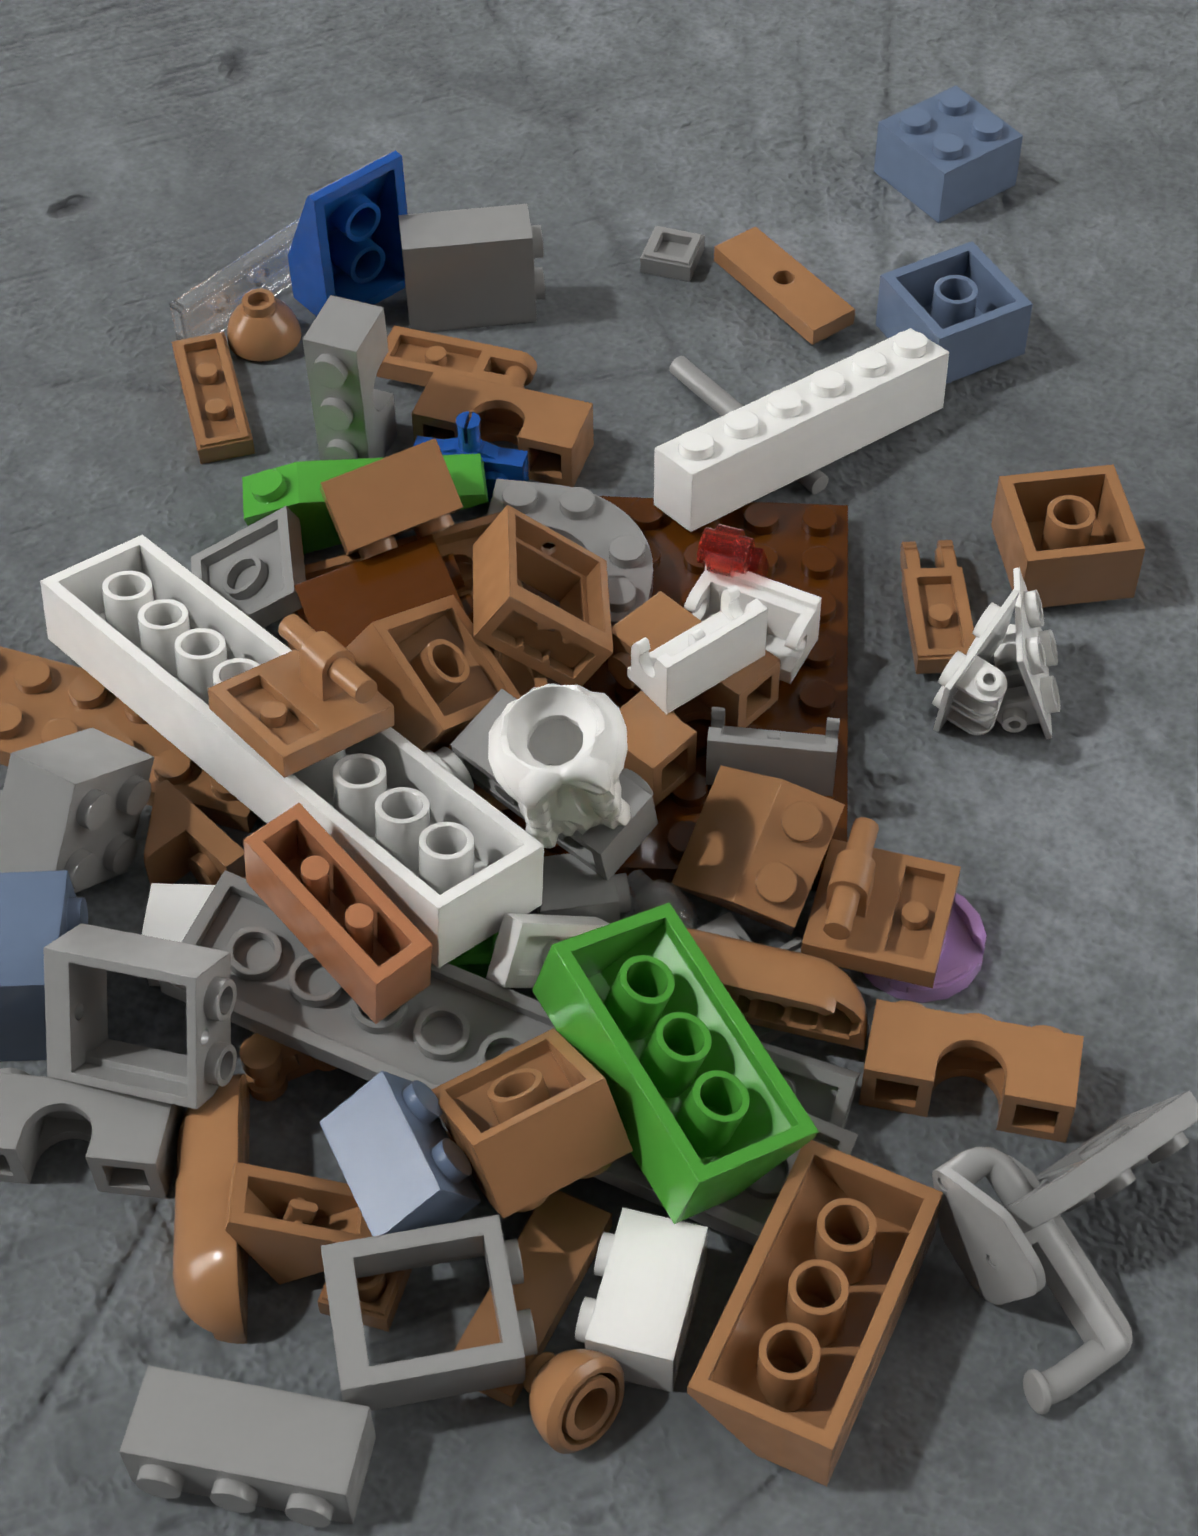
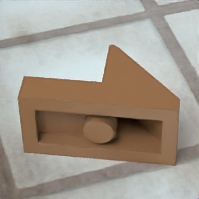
M167 779L157 785L144 850V864L150 886L151 883L173 884L190 871L201 885H216L224 870L246 879L244 850Z

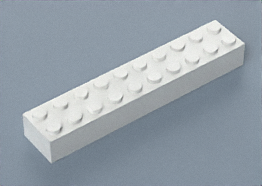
M140 535L40 581L48 639L264 822L269 823L297 803H300L433 944L432 963L438 969L499 932L504 913L528 914L542 905L544 845L392 727L284 778L209 709V687L292 650L144 535Z

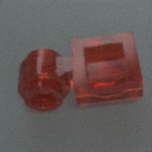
M719 524L716 529L708 527L704 529L698 546L697 563L702 564L704 569L705 565H707L708 572L732 578L735 572L746 574L749 571L766 577L769 569V562L764 549L754 547V538L746 537L743 529Z

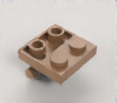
M296 614L286 616L278 627L279 634L295 647V650L208 688L209 709L284 778L394 726V705L377 691V683L355 665L354 655L328 632H316Z
M857 818L853 821L848 842L831 839L802 940L801 953L825 959L841 968L933 988L961 867L874 848L879 831L878 824L869 818Z

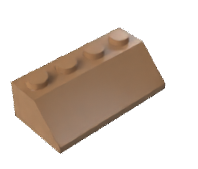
M811 1140L800 1149L688 1384L687 1393L756 1456L827 1486L935 1235L943 1192Z

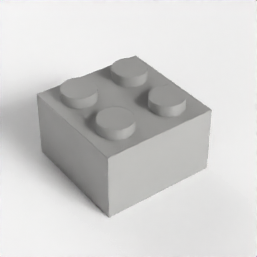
M93 727L12 752L0 802V873L68 870L74 892L77 893L127 872L137 853L135 837L141 812L151 794L149 778L154 756Z

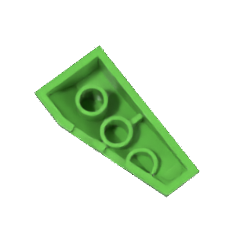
M443 455L463 508L460 510L487 503L488 494L484 462L481 455ZM385 457L298 461L242 477L244 520L249 526L287 506L300 519L303 554L342 544L321 494L320 483Z

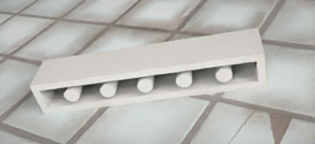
M910 328L655 447L654 505L688 531L692 532L942 409L949 351L929 340L922 333Z

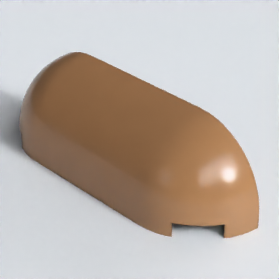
M687 928L749 1024L864 1050L868 1029L865 1002L856 984L841 968L816 956Z
M244 1073L233 1075L226 1086H219L214 1095L198 1109L187 1108L178 1130L173 1248V1282L175 1293L181 1309L196 1324L212 1332L215 1339L234 1344H247L248 1253L225 1231L232 1169L235 1162L249 1164L250 1092L248 1080Z

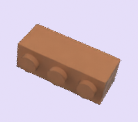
M297 803L243 839L247 884L375 1024L430 986L433 944L300 803Z

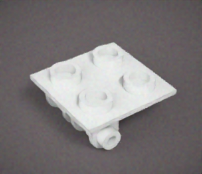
M1014 568V589L1019 591L1015 604V625L1010 624L1008 626L1004 640L994 653L995 667L1001 670L1007 679V689L996 719L1002 724L1004 730L1012 733L1023 731L1027 725L1040 723L1045 738L1051 739V713L1060 712L1058 686L1053 675L1049 676V666L1058 665L1056 642L1051 629L1044 631L1041 629V626H1044V614L1038 591H1028L1020 568Z
M1013 589L1001 607L993 602L987 607L972 632L976 638L967 654L965 655L957 651L943 670L938 680V683L942 686L932 702L934 706L939 708L933 728L936 732L939 733L947 720L972 735H984L994 727L1007 689V679L1001 670L988 663V661L1005 638L1019 591Z

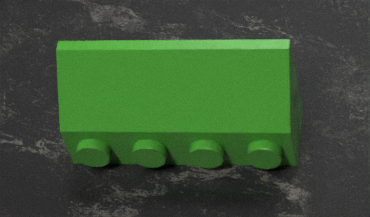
M670 902L552 944L532 991L555 1029L605 1077L633 1149L631 1154L674 1224L735 1198L815 1138L819 1132Z

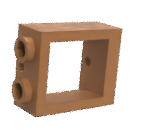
M507 505L473 544V638L561 685L578 684L583 686L613 654L607 561ZM551 542L555 544V547L546 549L542 545ZM517 579L558 601L560 608L517 585Z

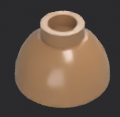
M267 289L248 291L243 296L242 302L231 314L227 326V342L230 349L244 359L258 362L276 360L289 354L297 347L302 335L299 321L292 309L280 299L275 298L274 294Z
M574 1349L563 1351L557 1355L551 1352H544L530 1363L525 1372L523 1384L525 1390L530 1393L529 1407L533 1423L543 1440L555 1451L562 1454H570L589 1447L605 1434L614 1422L624 1397V1372L616 1359L599 1351Z

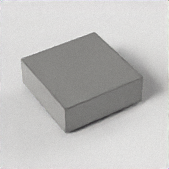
M655 226L640 257V272L690 282L704 252L705 235Z

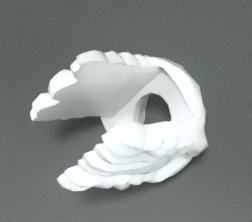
M552 683L542 687H533L519 699L507 704L489 731L488 760L496 781L509 796L518 802L520 813L526 822L525 831L543 844L544 848H554L560 833H563L565 836H572L577 830L583 835L591 827L597 826L600 823L614 830L618 825L625 827L631 818L630 805L621 798V785L619 782V775L624 768L628 750L627 727L620 709L605 693L592 692L578 684L558 685Z

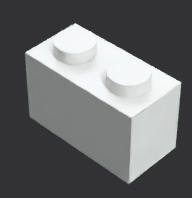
M622 1208L615 1234L603 1232L595 1259L594 1275L603 1278L597 1299L585 1296L582 1302L576 1325L575 1341L585 1343V1349L599 1351L616 1359L623 1368L625 1381L673 1392L707 1261L708 1227L683 1221L674 1224L670 1218Z

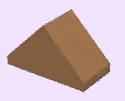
M235 1162L232 1169L225 1231L279 1285L323 1272L321 1245L372 1237L348 1183Z

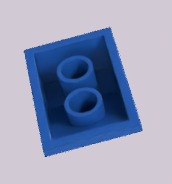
M396 150L310 194L306 198L288 253V263L293 297L316 317L330 295L375 305L406 288L398 215H406L408 213L402 155Z

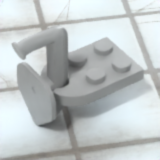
M1190 1090L1123 1116L1036 1176L1015 1158L992 1147L977 1146L960 1152L932 1172L934 1189L943 1192L938 1216L941 1236L973 1288L990 1303L1001 1305L1034 1296L1047 1283L1085 1343L1063 1360L1044 1371L1039 1372L1036 1369H1029L1025 1372L1023 1377L1024 1393L1029 1405L1038 1414H1046L1050 1410L1051 1405L1072 1396L1123 1359L1130 1351L1133 1342L1132 1330L1127 1319L1060 1214L1065 1211H1072L1094 1197L1098 1201H1102L1116 1194L1136 1180L1131 1170L1147 1160L1151 1164H1155L1187 1145L1189 1140L1183 1131L1198 1121V1102ZM986 1176L1001 1201L996 1202L974 1184Z

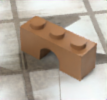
M436 369L411 413L414 443L417 435L439 439L458 437L456 417L462 412L469 411L470 421L472 413H477L481 420V439L487 442H511L518 445V450L528 451L529 480L547 484L574 487L594 445L593 403Z
M765 650V656L667 715L642 690L621 708L618 707L627 727L628 750L624 768L632 770L648 783L654 793V806L658 805L696 772L697 731L685 723L698 719L711 720L712 707L725 708V726L748 727L778 701L781 663L779 658Z
M876 999L859 1105L927 1117L931 1094L936 1086L946 1079L966 1076L985 1083L994 1092L999 1104L996 1130L1066 1143L1076 1108L1084 1036L1063 1033L1061 1030L1047 1025L1030 1027L996 1021L980 1013H967L963 1015L929 1009L912 1001L890 1002Z

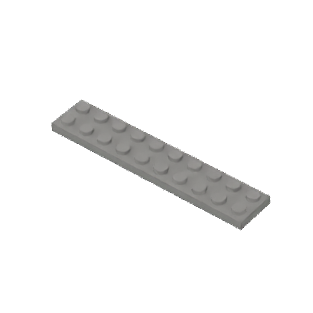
M224 870L182 940V943L231 952V979L235 982L237 990L235 1006L231 1013L232 1023L367 1081H370L381 1071H385L410 1081L419 1080L432 1090L552 1028L555 1029L539 1001L509 988H504L449 963L439 969L431 963L430 986L375 1024L247 884L246 879ZM159 981L162 993L186 1003V986ZM808 1114L819 1131L815 1138L812 1139L813 1141L848 1155L851 1154L858 1134ZM800 1149L735 1198L694 1215L689 1219L755 1246ZM631 1152L613 1161L606 1171L594 1177L663 1207Z

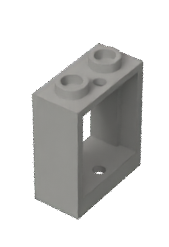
M84 923L77 925L43 948L47 1077L198 1109L209 1100L219 1086H226L230 1082L237 1061L236 1049L231 1044V1013L234 1009L237 995L236 984L231 979V952ZM107 970L186 986L187 1055L108 1039Z
M499 1215L321 1245L343 1402L369 1406L370 1411L523 1383L525 1380V1356L538 1353L531 1310L529 1308L517 1311L512 1285L524 1283L517 1238L503 1240ZM485 1256L500 1343L369 1366L356 1278Z

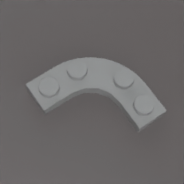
M496 479L487 515L502 512L509 505L607 561L611 627L652 597L653 559L650 546L639 526L623 510L583 487Z

